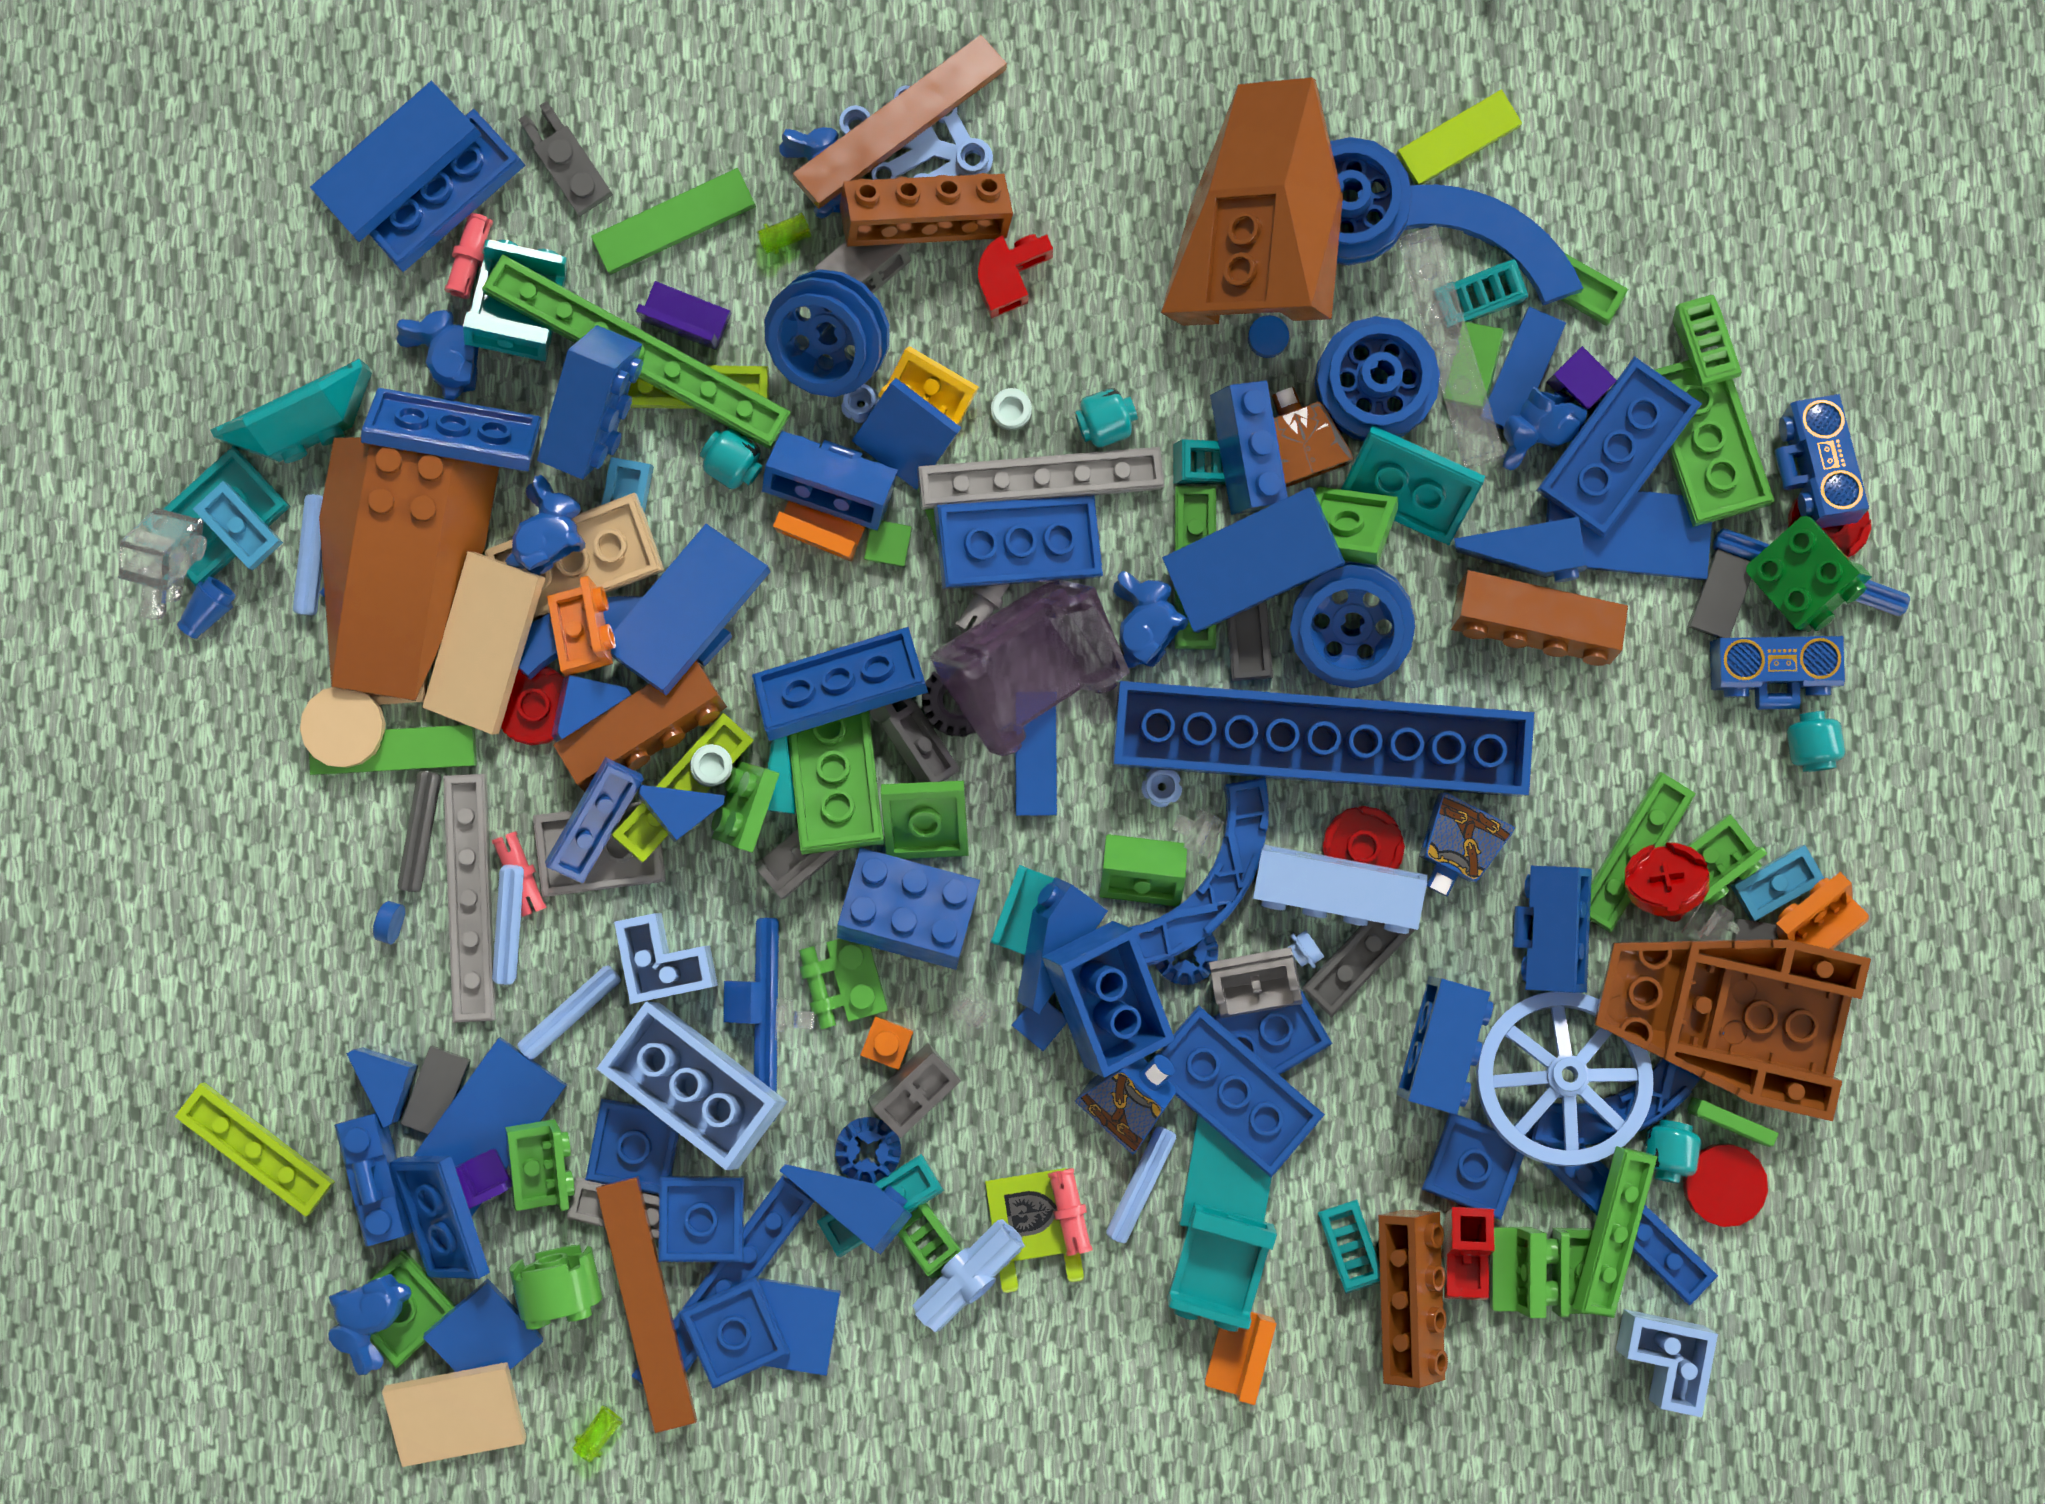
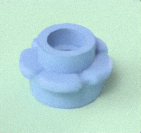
M863 384L855 392L845 394L841 405L845 417L853 418L856 423H864L879 401L877 391ZM864 402L865 406L858 407V403Z
M1151 769L1146 774L1147 779L1142 782L1143 796L1147 799L1149 798L1151 804L1156 807H1166L1170 802H1176L1182 793V787L1179 785L1180 777L1173 770ZM1160 783H1164L1166 785V789L1164 791H1160L1158 789V785Z
M1304 930L1297 936L1294 933L1291 934L1294 943L1288 946V948L1291 947L1295 959L1301 967L1309 963L1312 968H1315V963L1324 958V955L1307 930Z

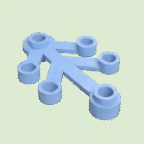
M905 85L899 87L895 92L894 98L902 92H904L910 86ZM850 106L841 113L839 124L843 136L851 131L849 124L853 120L863 122L870 117V113L864 107ZM956 107L949 116H944L938 120L946 125L955 144L939 140L932 126H930L902 147L910 151L888 163L882 162L875 167L871 173L872 180L877 179V172L881 169L889 170L892 174L890 179H895L934 157L949 162L930 174L919 173L913 178L935 177L938 175L987 174L992 167L993 154L986 142L981 139L970 138L957 114ZM970 153H976L980 156L981 160L975 166L968 165L965 161L966 156Z

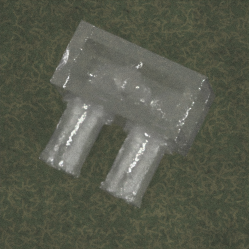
M155 508L120 541L118 578L142 585L140 615L151 620L162 619L167 613V602H176L183 597L184 577L188 569L196 561H200L203 558L206 550L207 539L202 536L203 520Z

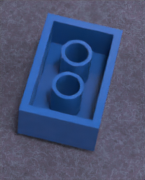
M596 325L568 349L537 461L583 480L594 468H601L608 454L612 456L615 454L622 437V433L617 431L620 419H625L632 404V397L628 395L631 383L637 381L643 366V360L639 359L642 348L641 343Z
M860 847L837 924V938L957 970L980 880Z
M1111 921L1042 956L1085 1068L1105 1078L1175 1041L1134 929Z
M1428 977L1396 1095L1407 1101L1456 1115L1458 1114L1459 1106H1466L1471 1091V1083L1466 1082L1470 1066L1476 1067L1482 1051V1042L1477 1041L1482 1025H1488L1493 1011V1002L1488 1001L1491 992L1442 978Z

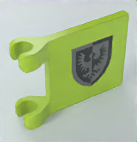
M1066 1168L985 1181L992 1225L997 1220L1003 1219L1020 1234L1025 1245L1021 1252L999 1272L1001 1288L1005 1293L1018 1290L1015 1261L1063 1253L1069 1282L1081 1281L1084 1278L1081 1255L1076 1253V1255L1067 1256L1060 1220H1055L1053 1212L1057 1210L1048 1174L1060 1170L1063 1171Z

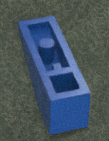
M1579 517L1454 538L1456 552L1539 577H1554L1555 582L1576 580L1579 578V572L1586 571L1587 568Z
M1057 877L1054 878L1052 883L1047 884L1041 890L1037 900L1038 903L1032 911L1017 998L1020 1004L1037 1014L1041 1012L1055 991L1042 956L1092 932L1098 927L1108 910L1074 885Z
M784 1164L779 1170L880 1255L912 1217V1214L903 1208L908 1200L890 1185L883 1191L874 1183Z

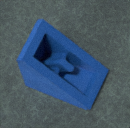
M572 675L565 677L562 682L551 736L555 742L562 740L629 697L631 693L627 688Z
M640 785L638 797L674 842L724 804L725 795Z
M364 1047L353 1049L346 1053L383 1128L400 1121L418 1065Z

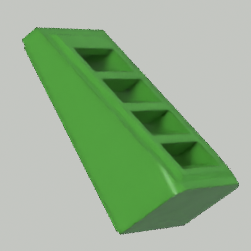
M1708 295L1678 304L1675 307L1672 321L1701 387L1740 377L1742 371L1715 296ZM1703 331H1711V333L1696 337L1695 335ZM1714 345H1717L1718 347L1717 349L1709 350L1702 353L1700 350ZM1723 359L1725 364L1706 368L1705 365Z
M923 1203L912 1213V1217L897 1235L926 1275L933 1280L942 1274L941 1270L962 1249L929 1205ZM925 1215L928 1222L912 1235H909L906 1229ZM935 1229L938 1236L920 1249L916 1243ZM945 1243L949 1249L930 1263L927 1257Z

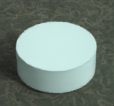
M1015 388L1004 389L992 401V418L1002 429L1018 430L1025 426L1031 417L1032 406L1030 399L1021 390Z
M705 745L699 748L692 756L690 771L693 778L699 784L707 787L718 786L730 776L732 759L729 753L721 746Z

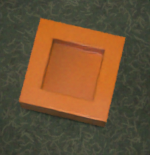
M875 1016L860 1055L899 1070L914 1030Z

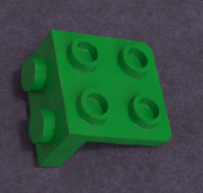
M1802 516L1748 563L1746 567L1747 574L1795 629L1810 632L1812 629L1819 631L1828 625L1835 617L1833 611L1844 601L1849 604L1859 598L1867 589L1864 584L1872 578L1870 573L1861 564L1851 562L1822 528L1808 516Z

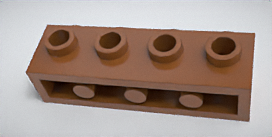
M979 173L961 176L938 175L935 177H898L895 179L843 181L839 206L847 247L996 239L1002 235L1004 238H1007L1013 216L1005 174Z
M1468 570L1458 584L1451 630L1462 632L1465 637L1471 639L1491 638L1500 640L1504 645L1511 648H1524L1527 646L1541 649L1544 654L1552 657L1568 655L1581 658L1583 662L1589 665L1603 666L1606 664L1610 665L1622 652L1628 605Z
M696 660L667 695H664L648 684L553 746L576 784L585 792L605 757L627 768L637 770L647 764L650 756L659 750L671 748L679 744L685 738V734L692 729L715 721L719 717L720 712L727 708L702 666Z
M1399 1210L1378 1215L1383 1384L1416 1388L1425 1387L1445 1380V1372L1448 1366V1357L1444 1351V1329L1447 1317L1443 1309L1445 1271L1442 1267L1441 1245L1444 1240V1231L1440 1222V1212Z

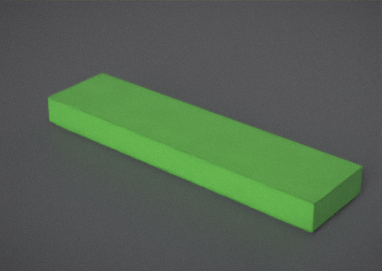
M737 167L591 235V238L609 275H612L755 208L756 205Z
M1175 486V551L1216 532V486ZM1175 589V609L1178 613L1188 618ZM1189 622L1184 630H1179L1175 635L1174 649L1215 650L1216 624L1196 633Z
M468 725L385 729L382 741L380 742L381 745L376 754L363 764L349 768L328 766L315 759L309 752L310 775L477 766L475 728Z
M1658 772L1591 881L1590 921L1609 933L1612 932L1631 901L1625 890V867L1631 857L1644 847L1655 844V848L1666 844L1694 798L1695 792L1666 774Z
M1616 1146L1574 1300V1309L1589 1314L1615 1317L1657 1156Z

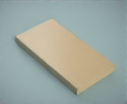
M636 493L580 513L572 519L577 525L578 534L585 542V548L580 552L573 551L565 558L554 563L553 568L546 573L539 575L545 577L533 621L550 613L547 596L581 587L580 577L589 576L597 587L602 586L605 593L665 571ZM512 540L484 550L485 555L506 563L507 555L512 553Z
M467 552L422 708L489 734H499L545 577L509 566L504 562L477 552Z

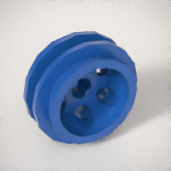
M1354 137L1330 141L1342 196L1345 190H1355L1358 192L1357 201H1342L1340 225L1348 223L1353 227L1354 231L1353 233L1340 232L1337 264L1350 266L1373 261L1393 248L1406 229L1412 201L1408 173L1394 153L1375 141ZM1379 182L1386 191L1380 195L1374 194L1371 185ZM1376 211L1382 215V219L1376 225H1372L1367 221L1366 217L1370 212Z
M819 269L799 275L772 300L764 319L765 344L774 365L790 383L814 395L837 397L855 392L879 370L890 347L889 322L881 302L864 283L844 272ZM801 307L809 309L811 313L810 318L801 316ZM848 345L855 346L854 357L848 353ZM823 354L829 355L832 359L823 356Z
M1374 316L1351 322L1331 338L1317 362L1314 389L1317 401L1323 404L1338 431L1353 440L1364 441L1372 425L1401 438L1425 419L1437 399L1440 371L1434 350L1419 331L1401 320ZM1358 348H1365L1368 351V358L1358 360L1354 357L1353 351ZM1384 348L1392 350L1393 352L1398 354V357L1392 355L1391 353L1384 352ZM1376 368L1384 370L1388 375L1383 384H1378L1371 378ZM1404 371L1411 372L1413 384L1407 385L1402 382ZM1342 374L1352 375L1354 385L1349 388L1343 387L1340 380ZM1360 399L1368 400L1371 404V410L1369 412L1362 411L1356 407L1357 401ZM1388 399H1399L1402 404L1401 410L1397 412L1390 411L1387 407Z
M1348 561L1345 562L1346 564L1306 582L1294 602L1290 632L1295 653L1309 672L1331 685L1358 688L1379 683L1399 669L1411 650L1416 625L1410 596L1395 576L1377 565ZM1346 590L1348 593L1347 599L1340 603L1333 600L1332 594ZM1367 592L1379 598L1376 605L1369 606L1363 600ZM1324 613L1329 617L1330 622L1326 627L1320 628L1315 625L1314 617L1317 614ZM1347 613H1358L1363 617L1360 619L1359 628L1348 629L1343 625L1346 622ZM1383 619L1388 620L1392 625L1391 630L1386 634L1379 633L1376 630V623ZM1332 641H1337L1342 645L1343 649L1340 654L1334 655L1326 649L1327 645ZM1368 644L1373 648V654L1362 658L1358 655L1357 650L1359 646Z

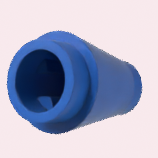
M208 577L204 583L198 582L181 619L177 623L178 628L189 637L198 639L202 633L233 608L231 602L235 599L236 595L228 586L213 577Z

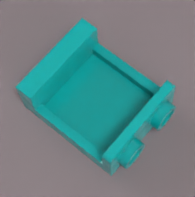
M485 240L483 247L484 259L471 311L466 312L463 324L464 344L546 362L553 331L484 294L482 287L502 254L564 287L567 275V258L560 256L550 249L533 250L520 247L509 240Z
M1194 1202L1168 1291V1306L1174 1309L1176 1315L1185 1319L1197 1320L1198 1316L1214 1320V1325L1228 1331H1238L1239 1327L1249 1329L1251 1325L1250 1314L1269 1249L1273 1250L1277 1237L1274 1224Z

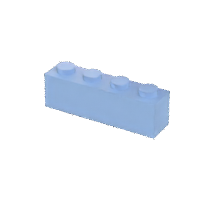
M1264 845L1261 851L1253 899L1262 900L1261 906L1269 909L1286 910V905L1303 908L1302 913L1311 917L1326 918L1327 913L1344 916L1343 921L1349 924L1367 926L1369 920L1385 923V930L1408 934L1409 928L1416 930L1419 928L1428 875Z

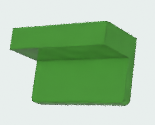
M1106 835L1099 897L1179 906L1182 901L1186 879L1187 845L1171 841Z

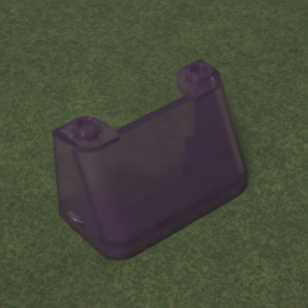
M1061 580L1052 581L1037 587L940 647L930 656L936 674L987 750L999 756H1007L1018 751L1022 747L1021 743L1026 738L1023 726L1080 689L1095 691L1097 694L1106 693L1118 685L1117 681L1130 673L1095 587Z

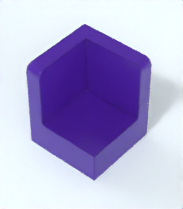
M1582 346L1546 383L1555 392H1559L1564 388L1585 409H1589L1617 380Z
M494 1148L455 1166L469 1209L509 1190L512 1186L507 1170L497 1150Z

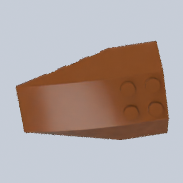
M361 437L334 438L319 516L331 687L416 701L442 642L467 552L483 554L486 548L499 467L361 443Z
M1788 939L1613 943L1594 1024L1750 1103L1833 1121L1842 1086V1080L1834 1077L1852 997L1862 999L1871 958Z

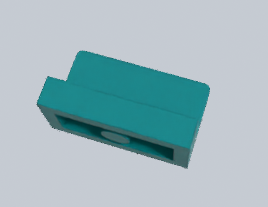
M1019 865L990 943L1025 955L1032 911L1038 903L1037 900L1041 890L1047 884L1052 883L1053 877Z

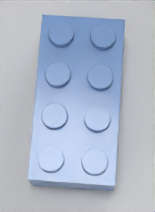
M645 1001L596 1068L725 1170L739 1169L788 1102L659 1002Z

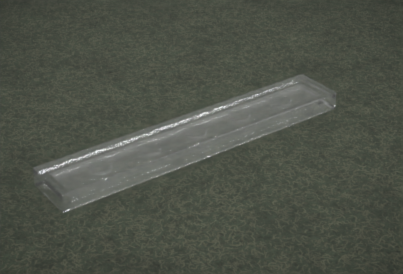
M1434 225L1402 236L1398 239V244L1427 342L1436 355L1440 371L1439 383L1463 465L1470 469L1505 458L1504 449L1439 230Z

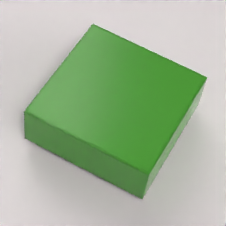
M882 521L878 531L870 528L864 559L866 561L905 568L912 526Z

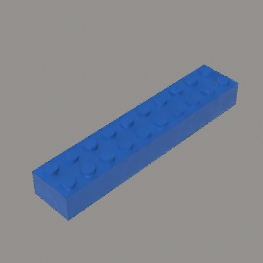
M1120 681L1117 691L1112 766L1522 797L1529 795L1535 712Z

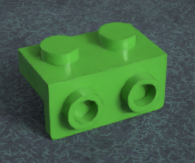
M1731 814L1725 815L1687 845L1704 857L1710 874L1709 891L1702 903L1707 902L1711 905L1720 900L1729 892L1727 885L1738 876L1741 880L1751 876L1761 868L1762 865L1759 860L1768 854L1763 847L1755 846Z
M555 1119L505 1127L515 1211L555 1204L558 1205L560 1211L569 1210L568 1196L575 1195L572 1172H565L564 1157L571 1156L568 1132H561Z
M1494 1227L1495 1251L1490 1254V1308L1494 1311H1517L1529 1318H1546V1306H1550L1552 1300L1551 1286L1546 1281L1547 1264H1550L1552 1258V1247L1549 1239H1547V1233L1532 1227Z
M1552 1228V1239L1548 1238L1552 1247L1550 1262L1552 1264V1280H1548L1552 1291L1550 1306H1552V1311L1559 1317H1569V1314H1589L1574 1309L1573 1304L1594 1228Z

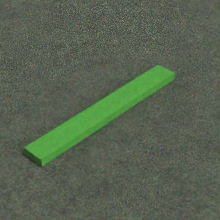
M503 254L482 287L484 294L574 343L579 341L596 325L641 343L642 348L639 359L643 360V366L638 378L770 450L791 416V411Z

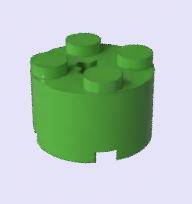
M570 1245L535 1253L536 1261L525 1266L524 1260L521 1259L509 1267L519 1316L521 1320L525 1321L526 1329L542 1328L549 1325L552 1319L565 1316L569 1322L588 1318L592 1315L591 1307L597 1305L603 1298L593 1250L590 1246H587L583 1253L580 1245Z

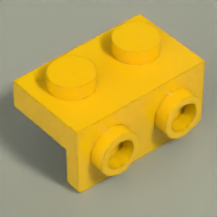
M909 346L904 350L887 385L881 388L878 396L881 398L889 384L897 378L957 425H960L979 386Z

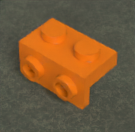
M589 576L580 577L581 587L547 596L560 671L565 677L613 664L610 649L616 647L615 637L611 626L605 624L603 613L609 609L607 596L603 587H597Z
M1839 872L1832 879L1824 878L1819 881L1810 891V896L1799 905L1796 903L1791 904L1781 912L1778 922H1776L1778 939H1788L1833 950L1867 923L1869 915L1853 900L1852 883Z

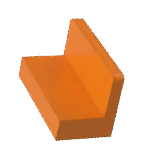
M788 501L783 513L779 511L773 525L778 533L850 562L853 560L866 528L865 526Z
M1251 1311V1325L1249 1329L1239 1327L1238 1331L1235 1332L1222 1328L1218 1329L1205 1378V1385L1236 1394L1239 1401L1255 1405L1277 1323L1273 1317Z

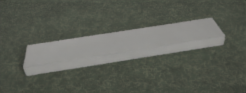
M1160 447L918 466L917 468L921 510L934 509L937 505L1104 495L1161 490L1165 487Z
M487 774L443 776L453 1023L496 1020L495 982L492 980L494 950Z

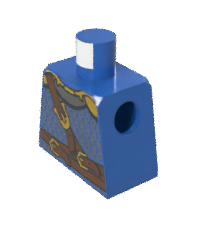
M1446 792L1439 793L1435 800L1419 857L1435 864L1426 887L1448 897L1458 876L1469 882H1477L1512 835L1515 827Z
M1156 1055L1149 1063L1144 1058H1141L1105 1078L1100 1075L1095 1076L1085 1086L1075 1102L1133 1155L1137 1152L1177 1092L1175 1086L1168 1081L1175 1072L1174 1066L1168 1058L1162 1055Z

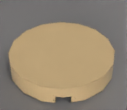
M330 687L323 689L309 700L302 712L300 732L304 746L315 759L328 766L349 768L363 764L376 754L385 733L386 723L382 708L371 695Z

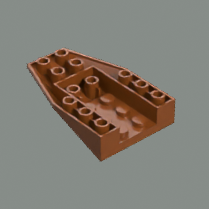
M1313 77L1238 84L1190 205L1161 310L1163 315L1180 325L1219 324L1220 315L1280 312L1293 321L1332 319L1343 196L1317 83Z

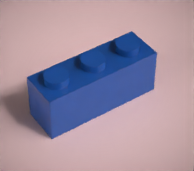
M1267 380L1233 384L1211 394L1210 399L1231 515L1258 512L1288 498Z

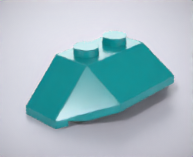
M357 359L231 421L212 428L210 431L214 438L225 444L277 462L284 460L285 463L298 461L308 454L307 448L320 442L323 446L333 444L334 438H343L345 436L343 431L353 427L372 372L367 364L361 359Z

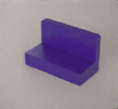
M657 281L652 286L645 306L638 304L635 311L640 320L714 350H717L732 314L728 309Z

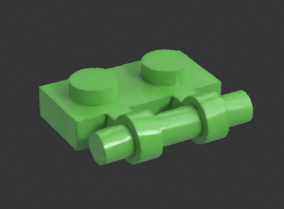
M836 939L826 942L830 958L818 961L815 946L799 950L803 965L799 967L802 979H807L813 1000L809 1005L812 1015H817L821 1030L836 1026L832 1009L844 1006L848 1022L888 1011L871 947L843 939ZM834 970L840 994L829 997L822 973Z

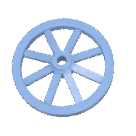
M1546 992L1524 999L1507 1010L1495 1022L1482 1044V1051L1476 1070V1083L1484 1113L1492 1127L1508 1145L1535 1161L1548 1165L1572 1167L1604 1159L1615 1152L1616 1146H1625L1635 1136L1649 1111L1653 1096V1070L1647 1050L1621 1038L1628 1049L1634 1068L1588 1069L1586 1064L1612 1034L1600 1027L1576 1056H1572L1565 1008L1584 1011L1596 1017L1600 999L1582 993ZM1551 1008L1558 1058L1524 1034L1514 1024L1531 1013ZM1506 1036L1545 1066L1546 1070L1493 1075L1496 1052L1503 1037ZM1563 1069H1568L1573 1073L1574 1081L1572 1083L1566 1082L1563 1079ZM1636 1081L1633 1105L1626 1120L1624 1121L1587 1084L1589 1082ZM1545 1084L1547 1090L1522 1119L1513 1126L1501 1109L1494 1088ZM1577 1095L1616 1131L1604 1142L1579 1150ZM1557 1098H1562L1565 1150L1543 1146L1525 1136Z

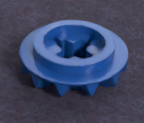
M1211 933L1196 945L1193 954L1199 964L1198 966H1195L1194 963H1190L1186 959L1172 965V962L1176 959L1175 957L1155 965L1158 971L1169 981L1181 985H1193L1210 975L1209 962L1218 960L1217 941Z
M862 1117L850 1122L843 1128L836 1141L835 1157L841 1171L851 1179L876 1183L886 1176L889 1177V1174L896 1169L901 1157V1143L898 1135L883 1120L874 1117ZM856 1136L867 1144L873 1141L876 1142L880 1138L883 1140L875 1151L880 1165H877L875 1161L872 1162L868 1157L863 1160L860 1159L857 1163L853 1161L858 1157L857 1154L861 1150Z

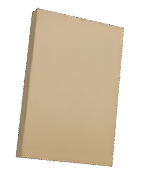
M508 1362L385 1385L382 1395L402 1467L525 1443L526 1433Z

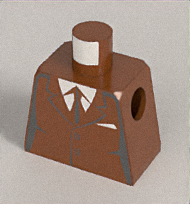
M1294 387L1284 389L1271 396L1279 417L1274 418L1286 488L1350 464L1354 459L1353 455L1321 402H1316L1302 408Z

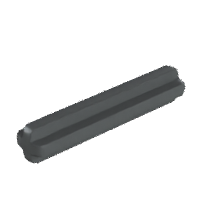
M419 771L417 773L397 885L398 889L403 891L420 892L422 889L441 776L438 773Z

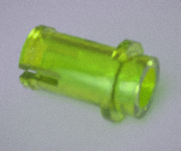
M802 212L771 226L765 223L763 224V229L757 231L765 254L773 252L777 255L779 254L778 249L812 237Z
M602 1405L600 1411L582 1435L577 1434L574 1437L576 1443L572 1449L584 1460L591 1463L596 1457L601 1458L603 1455L602 1448L617 1428L622 1425L623 1419L607 1406Z

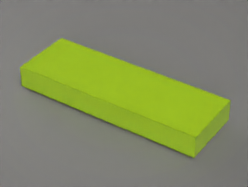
M1501 89L1398 149L1396 154L1414 184L1422 185L1518 129L1522 125V121Z

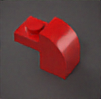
M1036 234L1025 236L1014 243L1015 248L1010 250L1002 235L992 241L983 252L978 266V282L982 299L991 319L1028 304L1029 294L1019 272L1053 258V247L1047 234L1037 238Z
M1451 1207L1445 1215L1443 1224L1444 1298L1489 1299L1488 1256L1495 1251L1494 1209Z

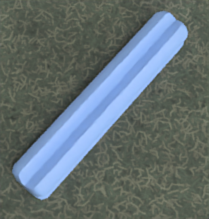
M310 494L306 495L304 499L293 600V611L300 615H316L318 610L322 573L319 522L323 500L322 495Z
M503 865L499 871L492 980L497 984H513L517 977L524 869L518 865Z
M609 965L603 966L518 1042L517 1046L521 1053L529 1060L535 1059L620 983L621 979L617 972Z
M1162 1126L1155 1128L1106 1230L1107 1236L1119 1243L1127 1242L1176 1140V1134Z

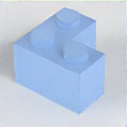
M662 913L614 922L630 1004L718 986L710 945L669 953Z
M1623 1309L1616 1350L1627 1359L1655 1364L1649 1400L1663 1410L1697 1417L1703 1416L1718 1334L1704 1325Z

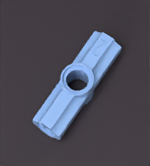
M1003 1219L997 1220L970 1248L967 1247L956 1254L941 1270L943 1275L912 1305L918 1319L934 1332H938L966 1304H971L984 1295L996 1282L995 1276L1025 1247L1020 1234Z

